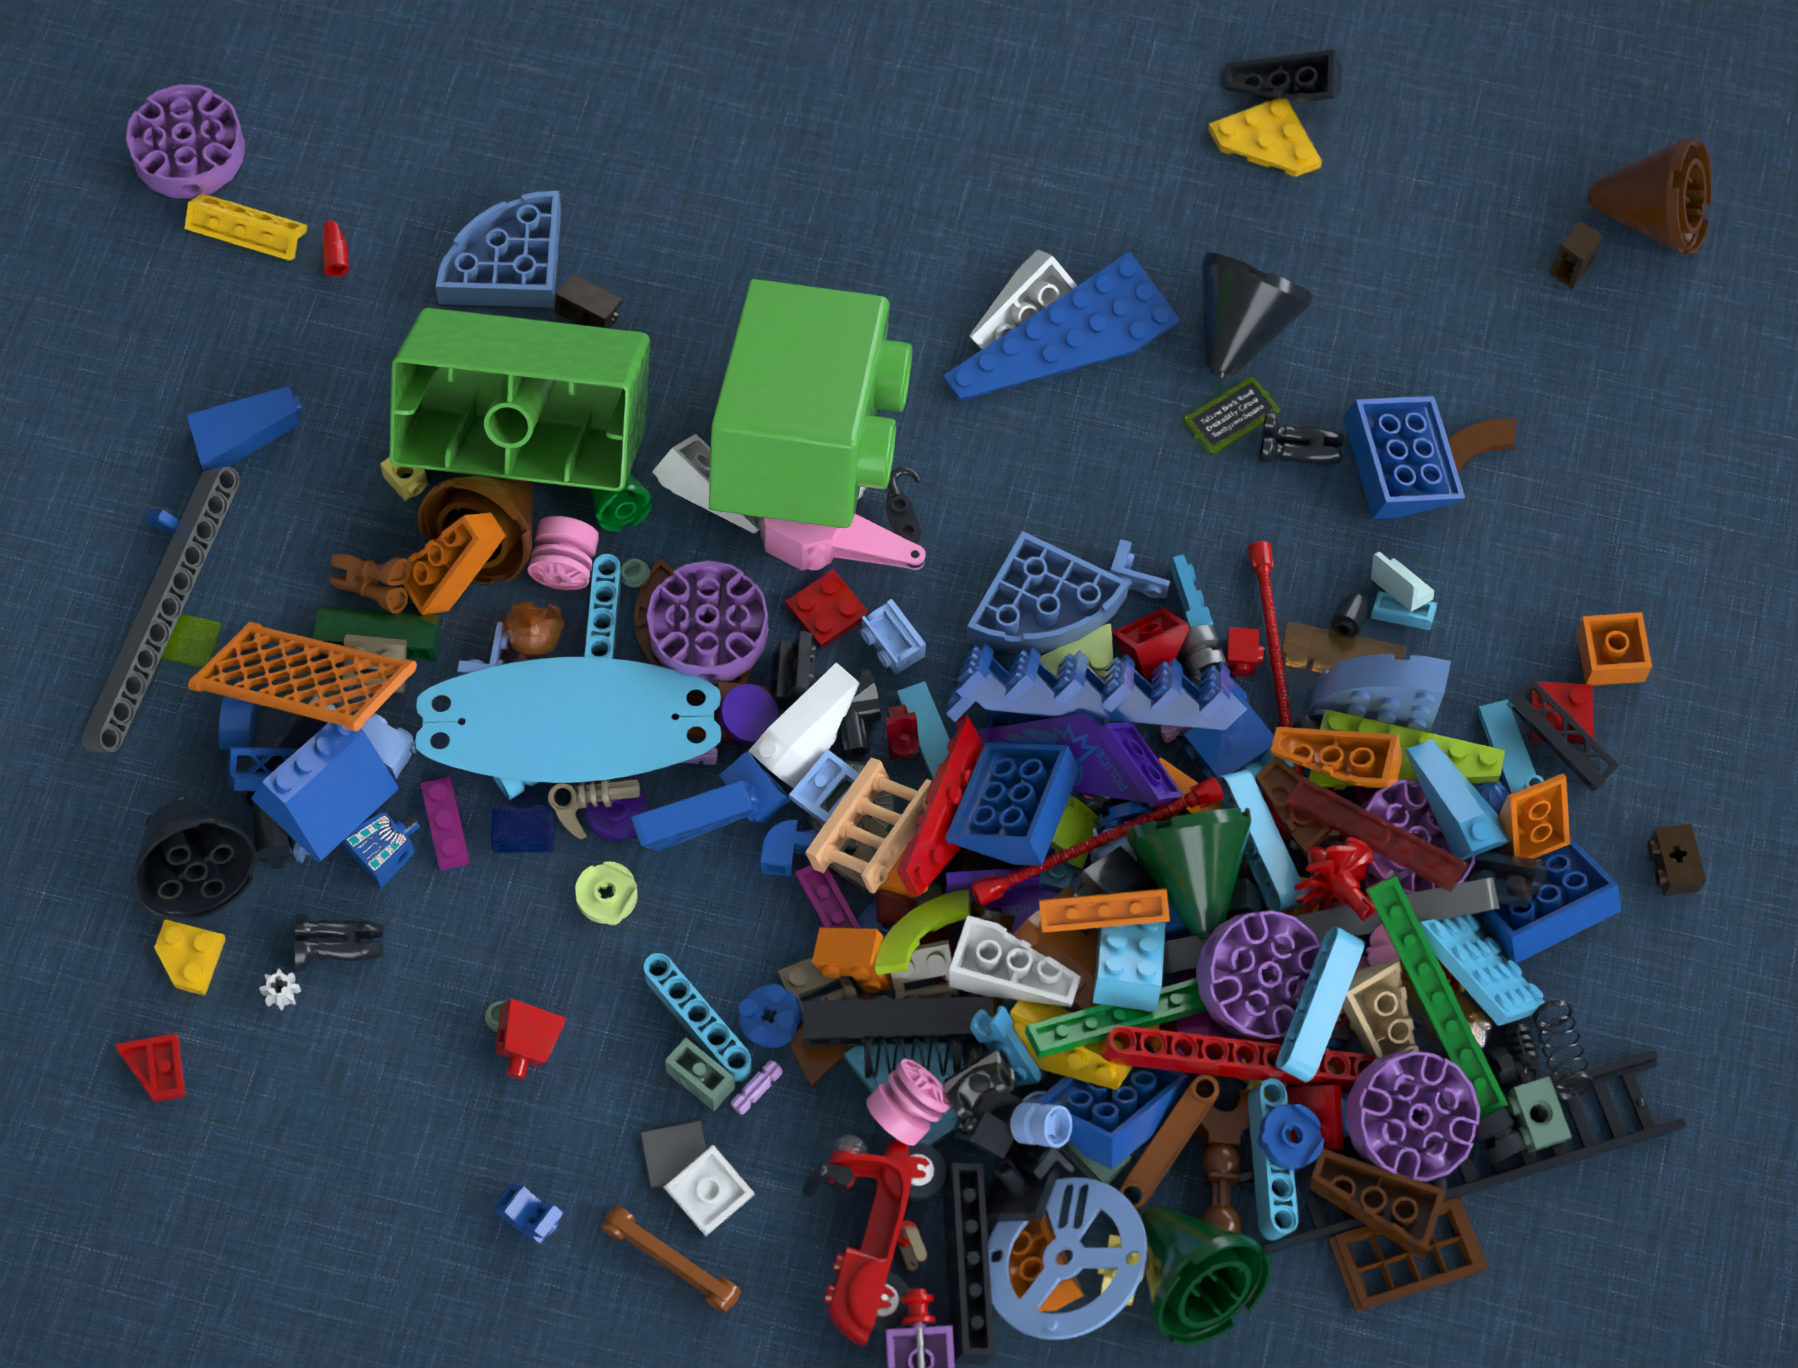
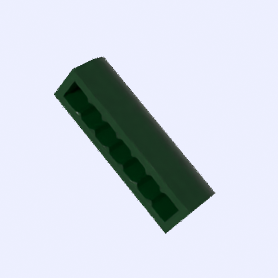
M321 606L316 617L313 639L344 646L346 634L407 640L406 659L436 661L442 616L407 612L394 614L379 610Z

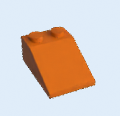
M1564 774L1507 796L1498 816L1510 840L1508 844L1500 846L1505 854L1535 859L1570 844L1567 780Z

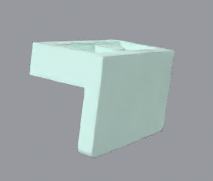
M1380 552L1373 555L1371 579L1410 612L1433 600L1434 590L1395 558L1389 560Z

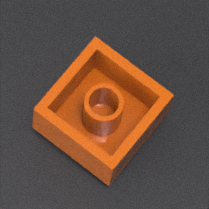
M1642 612L1583 616L1576 634L1585 684L1593 686L1645 682L1652 668Z

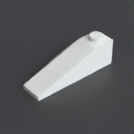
M1037 249L1015 272L972 331L970 338L982 350L1077 287V285L1052 255Z
M695 434L674 446L652 471L658 477L659 483L663 487L670 489L673 493L752 533L760 530L761 517L709 509L711 448L698 435Z
M835 663L762 734L750 748L749 752L772 773L794 789L825 751L830 749L831 744H834L837 730L843 717L848 712L860 683L842 666Z
M967 916L949 969V987L978 995L1072 1007L1081 976L1053 958L1045 957L1031 948V944L1028 942L1020 941L1009 934L1007 929L998 923L972 916Z

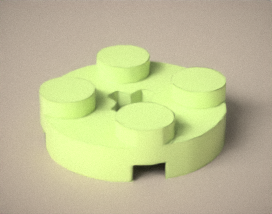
M603 862L602 865L595 867L592 865L586 868L579 876L575 886L578 908L588 919L602 924L616 925L620 923L623 918L632 912L638 898L637 885L632 873L625 866L616 862ZM608 886L612 887L613 896L607 899L601 898V893L598 891L600 889L606 890Z

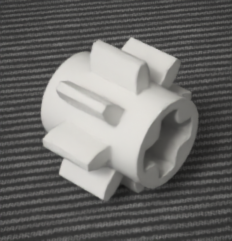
M278 969L276 974L271 976L265 975L266 986H261L260 992L262 995H268L265 998L268 1007L275 1003L281 1011L289 1003L296 1004L294 993L301 992L298 984H293L296 979L294 973L286 976L282 974L281 969ZM280 986H285L281 989V993H276L279 991Z

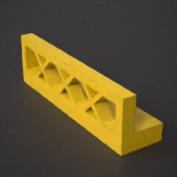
M200 194L188 202L184 229L291 261L295 258L297 241L306 234L308 225L213 196Z

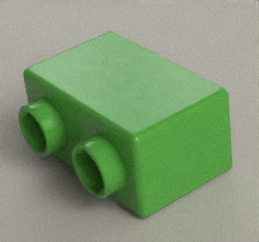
M760 279L750 280L712 421L709 482L710 510L844 529L850 527L853 523L860 487L885 490L888 487L895 448L896 420L878 417L876 414L877 410L898 413L904 410L911 371L912 344L887 340L890 305L886 297Z
M425 308L419 313L392 361L390 461L394 465L402 467L620 491L625 487L645 434L650 338L646 333Z

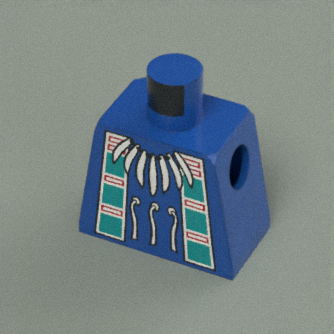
M382 812L362 823L343 841V845L376 884L382 888L413 855L414 848L408 837L418 830L420 826L409 813L395 823L387 813Z

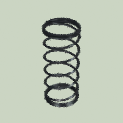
M1551 1000L1539 1005L1532 1017L1535 1027L1539 1030L1538 1038L1543 1044V1055L1547 1058L1546 1065L1547 1069L1551 1072L1550 1078L1554 1084L1553 1087L1556 1095L1564 1099L1578 1098L1587 1094L1595 1084L1594 1079L1589 1072H1583L1589 1063L1586 1059L1579 1058L1585 1050L1582 1045L1575 1044L1581 1036L1579 1032L1572 1030L1576 1025V1020L1571 1017L1573 1014L1572 1006L1566 1001ZM1558 1005H1564L1569 1008L1566 1016L1554 1018L1547 1023L1538 1021L1540 1014L1548 1008ZM1569 1019L1573 1021L1572 1027L1567 1030L1554 1033L1543 1031L1544 1028L1560 1026ZM1568 1032L1577 1034V1039L1570 1044L1563 1046L1547 1044L1549 1040L1557 1035ZM1545 1033L1552 1036L1544 1042L1541 1034ZM1547 1046L1550 1048H1556V1050H1554L1550 1054V1056H1548L1546 1054L1545 1048ZM1570 1046L1581 1048V1053L1576 1057L1565 1060L1551 1058L1554 1053ZM1550 1060L1561 1062L1553 1070L1550 1068ZM1583 1060L1586 1064L1579 1071L1566 1074L1555 1072L1558 1067L1570 1061ZM1554 1074L1561 1076L1554 1081ZM1583 1076L1589 1079L1587 1083L1578 1087L1559 1086L1562 1081L1572 1077ZM1589 1084L1584 1090L1572 1094H1563L1557 1090V1087L1564 1090H1575Z
M916 1037L913 1041L910 1060H914V1052L917 1042L920 1052L922 1067L925 1068L921 1042L919 1038ZM933 1037L929 1045L926 1070L929 1071L932 1046L933 1042H935L940 1073L943 1078L945 1077L951 1041L953 1044V1072L955 1073L960 1070V1038L950 1037L948 1039L943 1068L938 1041ZM883 1038L880 1039L878 1045L875 1072L871 1056V1040H864V1072L866 1079H871V1075L873 1079L877 1077L882 1042L888 1073H891L888 1049ZM898 1038L896 1041L892 1071L896 1067L899 1042L902 1048L903 1060L907 1059L904 1043L901 1038Z

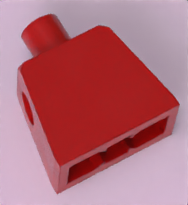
M514 999L502 1003L496 1053L510 1058L506 1075L524 1080L528 1065L538 1067L545 1064L567 1018Z

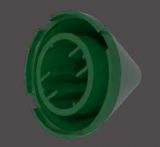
M1230 808L1171 817V820L1158 823L1152 821L1125 830L1128 845L1159 889L1167 888L1168 902L1192 935L1198 934L1199 940L1208 939L1215 928L1225 922L1252 823L1249 808H1246L1243 812H1241V808Z
M1162 1206L1152 1207L1144 1212L1141 1220L1147 1238L1145 1267L1152 1317L1156 1327L1163 1335H1166L1172 1343L1179 1345L1204 1343L1236 1326L1231 1319L1244 1307L1249 1312L1252 1311L1264 1294L1271 1273L1269 1257L1254 1239Z

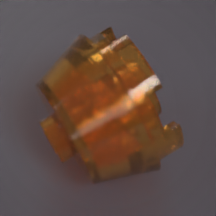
M533 601L513 605L512 612L507 613V618L504 620V626L512 648L519 653L527 655H542L553 651L564 628L561 610L552 604H549L548 609L533 607Z

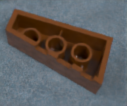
M1322 1149L1318 1157L1310 1189L1420 1259H1425L1446 1190L1399 1174H1393L1385 1169Z

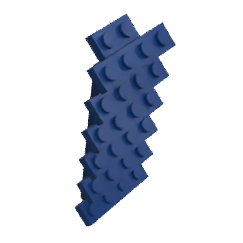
M985 642L980 648L977 645L973 646L963 657L965 660L961 664L963 666L962 669L959 671L961 675L957 678L959 683L949 693L950 698L947 700L949 705L946 714L955 722L973 703L978 702L985 710L1055 716L1085 713L1093 719L1226 730L1248 709L1247 693L1230 678V670L1222 662L1216 667L1213 665L1209 666L1201 674L1200 679L1202 681L1200 682L1199 690L1182 673V665L1175 658L1169 663L1163 661L1153 671L1152 674L1155 677L1152 679L1151 685L1135 670V661L1128 654L1121 660L1116 657L1105 668L1107 673L1104 676L1105 681H1103L1087 665L1088 657L1080 650L1074 656L1071 653L1067 654L1060 661L1056 677L1040 662L1041 653L1033 646L1028 651L1020 650L1011 660L1012 665L1009 667L1010 672H1008L992 657L994 649Z

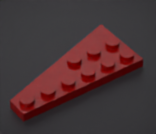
M968 716L959 717L955 726L958 731L955 738L950 739L946 748L949 753L945 763L940 764L925 799L927 804L926 810L923 815H919L915 825L918 827L914 840L908 841L897 868V873L910 897L920 896L961 848V846L947 842L946 835L984 747Z

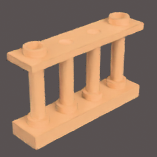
M871 757L805 853L813 869L824 873L833 862L862 873L861 877L868 891L874 894L880 884L886 881L889 871L906 848L908 841L912 839L918 830L915 824L919 815H923L926 810L927 804L925 799L932 781L926 779L918 791L889 780L882 762ZM886 791L911 802L901 815L873 804L879 792ZM866 814L894 825L886 839L856 826ZM850 838L878 849L869 863L839 850L846 840Z

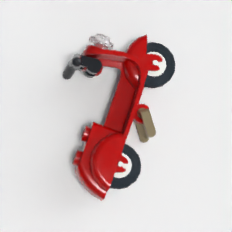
M844 1135L843 1138L836 1139L835 1147L837 1149L832 1151L831 1157L827 1162H819L803 1188L804 1195L812 1197L820 1183L829 1184L835 1192H843L846 1189L849 1190L853 1185L854 1176L870 1177L877 1181L876 1195L861 1249L857 1250L846 1247L843 1254L837 1253L832 1267V1271L837 1273L834 1284H828L823 1302L828 1303L827 1312L838 1330L850 1341L861 1347H864L872 1330L886 1331L894 1329L902 1323V1319L908 1314V1305L901 1303V1297L907 1296L908 1287L899 1277L889 1273L896 1243L906 1269L909 1272L917 1270V1261L923 1262L927 1258V1253L916 1224L911 1221H903L908 1200L921 1201L931 1198L941 1189L945 1181L946 1167L943 1158L935 1148L926 1143H917L915 1146L895 1139L880 1156L865 1154L867 1148L862 1144L860 1138L853 1135Z

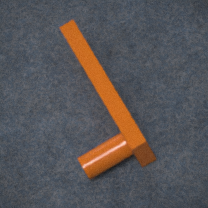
M1167 888L1039 900L1042 933L1170 921Z

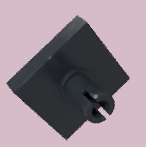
M1010 1159L1000 1161L996 1165L998 1169H994L996 1178L986 1201L987 1222L1041 1221L1061 1170L1059 1164L1055 1162L1043 1178L1039 1179L1013 1163Z

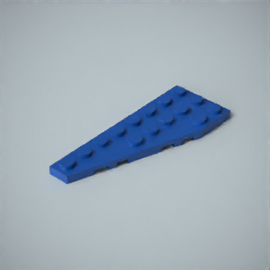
M1128 252L943 375L942 379L959 402L993 393V391L1002 388L1019 386L1024 382L1035 379L1037 381L1074 371L1090 364L1103 363L1119 356L1132 355L1179 324L1180 318L1132 253Z

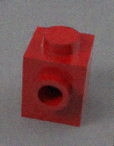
M1229 627L1226 638L1225 657L1228 665L1227 668L1230 670V673L1236 676L1255 675L1257 665L1263 664L1264 646H1259V629Z

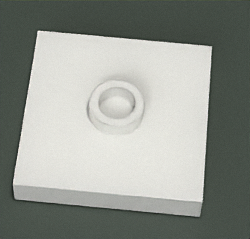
M714 1145L664 1186L665 1190L705 1237L755 1195Z

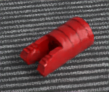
M328 220L322 230L323 270L328 276L340 277L346 275L350 270L348 245L345 242L344 233L339 230L340 228L336 221Z

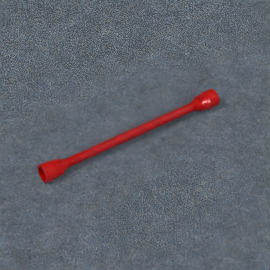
M1260 541L1248 546L1251 568L1256 573V577L1259 578L1280 727L1292 728L1269 577L1271 575L1270 570L1274 568L1272 548L1269 542ZM1293 763V769L1302 775L1305 768Z
M1211 777L1191 786V792L1185 794L1184 798L1181 797L1177 801H1173V803L1170 802L1166 806L1163 805L1159 809L1152 810L1148 814L1145 813L1141 817L1130 820V822L1127 821L1123 825L1112 828V830L1109 829L1105 833L1102 832L1098 836H1094V838L1091 837L1087 841L1084 840L1076 844V846L1073 845L1069 849L1066 848L1058 852V854L1055 853L1051 857L1048 856L1047 859H1044L1042 866L1029 865V867L1026 866L1022 870L1019 869L1014 873L1012 872L1011 875H1001L996 878L992 874L970 884L972 893L980 907L1004 897L1003 892L1009 890V887L1014 886V883L1018 884V882L1025 881L1029 877L1032 878V875H1039L1043 871H1047V869L1050 870L1054 866L1057 867L1065 863V861L1068 862L1072 858L1075 859L1076 856L1079 857L1083 853L1086 854L1090 850L1093 851L1094 848L1097 849L1101 845L1104 846L1108 842L1111 843L1112 840L1115 841L1119 837L1122 838L1126 836L1125 830L1130 827L1152 821L1158 822L1162 818L1165 819L1170 815L1172 816L1173 813L1176 814L1188 807L1199 806L1202 809L1224 799L1222 789L1216 778Z

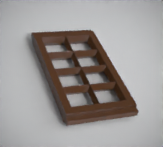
M1461 1197L1443 1201L1439 1216L1443 1214L1448 1215L1456 1236L1437 1242L1434 1234L1432 1235L1427 1251H1433L1441 1272L1421 1279L1413 1258L1415 1255L1401 1247L1403 1253L1384 1258L1376 1236L1381 1233L1368 1225L1328 1238L1330 1248L1355 1312L1467 1278L1489 1269ZM1369 1239L1377 1261L1358 1267L1349 1244ZM1459 1242L1467 1264L1447 1270L1439 1248ZM1406 1258L1414 1281L1395 1287L1386 1264ZM1380 1267L1388 1290L1368 1295L1360 1273Z

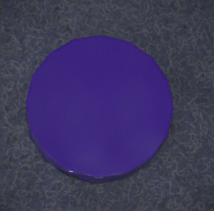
M752 684L739 685L730 690L721 701L718 713L724 731L727 730L731 738L736 742L746 745L755 744L780 716L778 705L772 695L762 687Z
M640 792V796L637 798L612 800V807H605L603 801L599 802L598 807H594L593 803H588L586 808L587 821L591 830L600 838L609 841H625L637 834L631 817L647 812L645 798L642 792Z

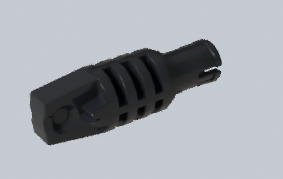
M1522 1019L1504 1024L1503 1039L1522 1084L1542 1079L1539 1054L1530 1028L1523 1024Z

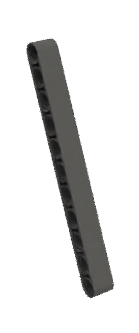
M230 466L212 468L202 473L82 735V744L88 752H115L122 745L238 489L239 475L234 468Z
M1493 877L1405 894L1419 923L1431 919H1449L1500 908ZM1349 905L1293 916L1315 933L1320 944L1326 933L1334 926L1357 937L1372 934L1382 924L1376 911L1369 919L1366 918L1365 921H1361ZM1198 935L1165 941L1162 974L1197 968L1202 946L1207 939L1199 940Z

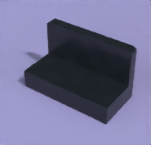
M1013 1139L1005 1155L1007 1159H1010L1013 1163L1039 1179L1043 1178L1055 1162L1071 1174L1076 1169L1054 1147L1018 1143L1015 1139Z

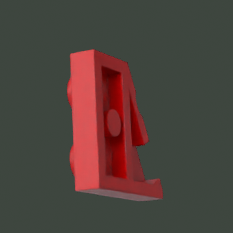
M177 1033L116 1044L119 1054L154 1102L186 1097L180 1041Z

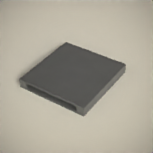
M701 1121L641 1132L651 1189L664 1187L706 1151Z

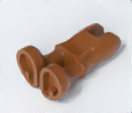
M339 553L332 555L331 565L346 569L347 574L330 575L329 583L341 590L356 592L363 598H371L377 601L387 612L398 614L404 610L408 601V593L405 589L396 587V585L406 582L410 576L411 564L407 559L395 557L385 564H376L374 560L366 561L349 554ZM378 580L390 586L377 585Z

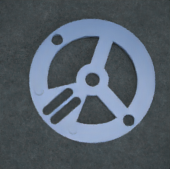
M1064 1178L1056 1180L1045 1209L1048 1211L1056 1239L1045 1249L1043 1255L1045 1268L1021 1299L1015 1294L1010 1282L1009 1258L1018 1235L1030 1221H999L991 1234L988 1249L992 1304L1006 1322L1022 1333L1050 1340L1068 1339L1084 1335L1104 1325L1122 1310L1140 1283L1147 1257V1238L1142 1220L1131 1202L1117 1189L1106 1183L1089 1178ZM1068 1185H1073L1068 1223L1065 1228L1060 1229L1058 1225L1064 1190ZM1088 1185L1083 1224L1080 1228L1074 1229L1079 1190L1082 1186ZM1100 1210L1107 1213L1115 1222L1120 1234L1122 1248H1085L1080 1242V1239ZM1003 1251V1257L1000 1261H991L994 1252ZM1062 1251H1072L1073 1258L1070 1263L1063 1266L1057 1264V1257ZM1133 1253H1138L1140 1255L1139 1261L1134 1265H1129L1127 1263L1128 1257ZM1082 1269H1118L1110 1285L1090 1304L1078 1310L1062 1314L1038 1311L1060 1280L1070 1279L1076 1276Z

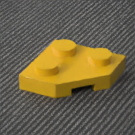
M165 919L154 948L175 988L205 996L226 938L224 934Z

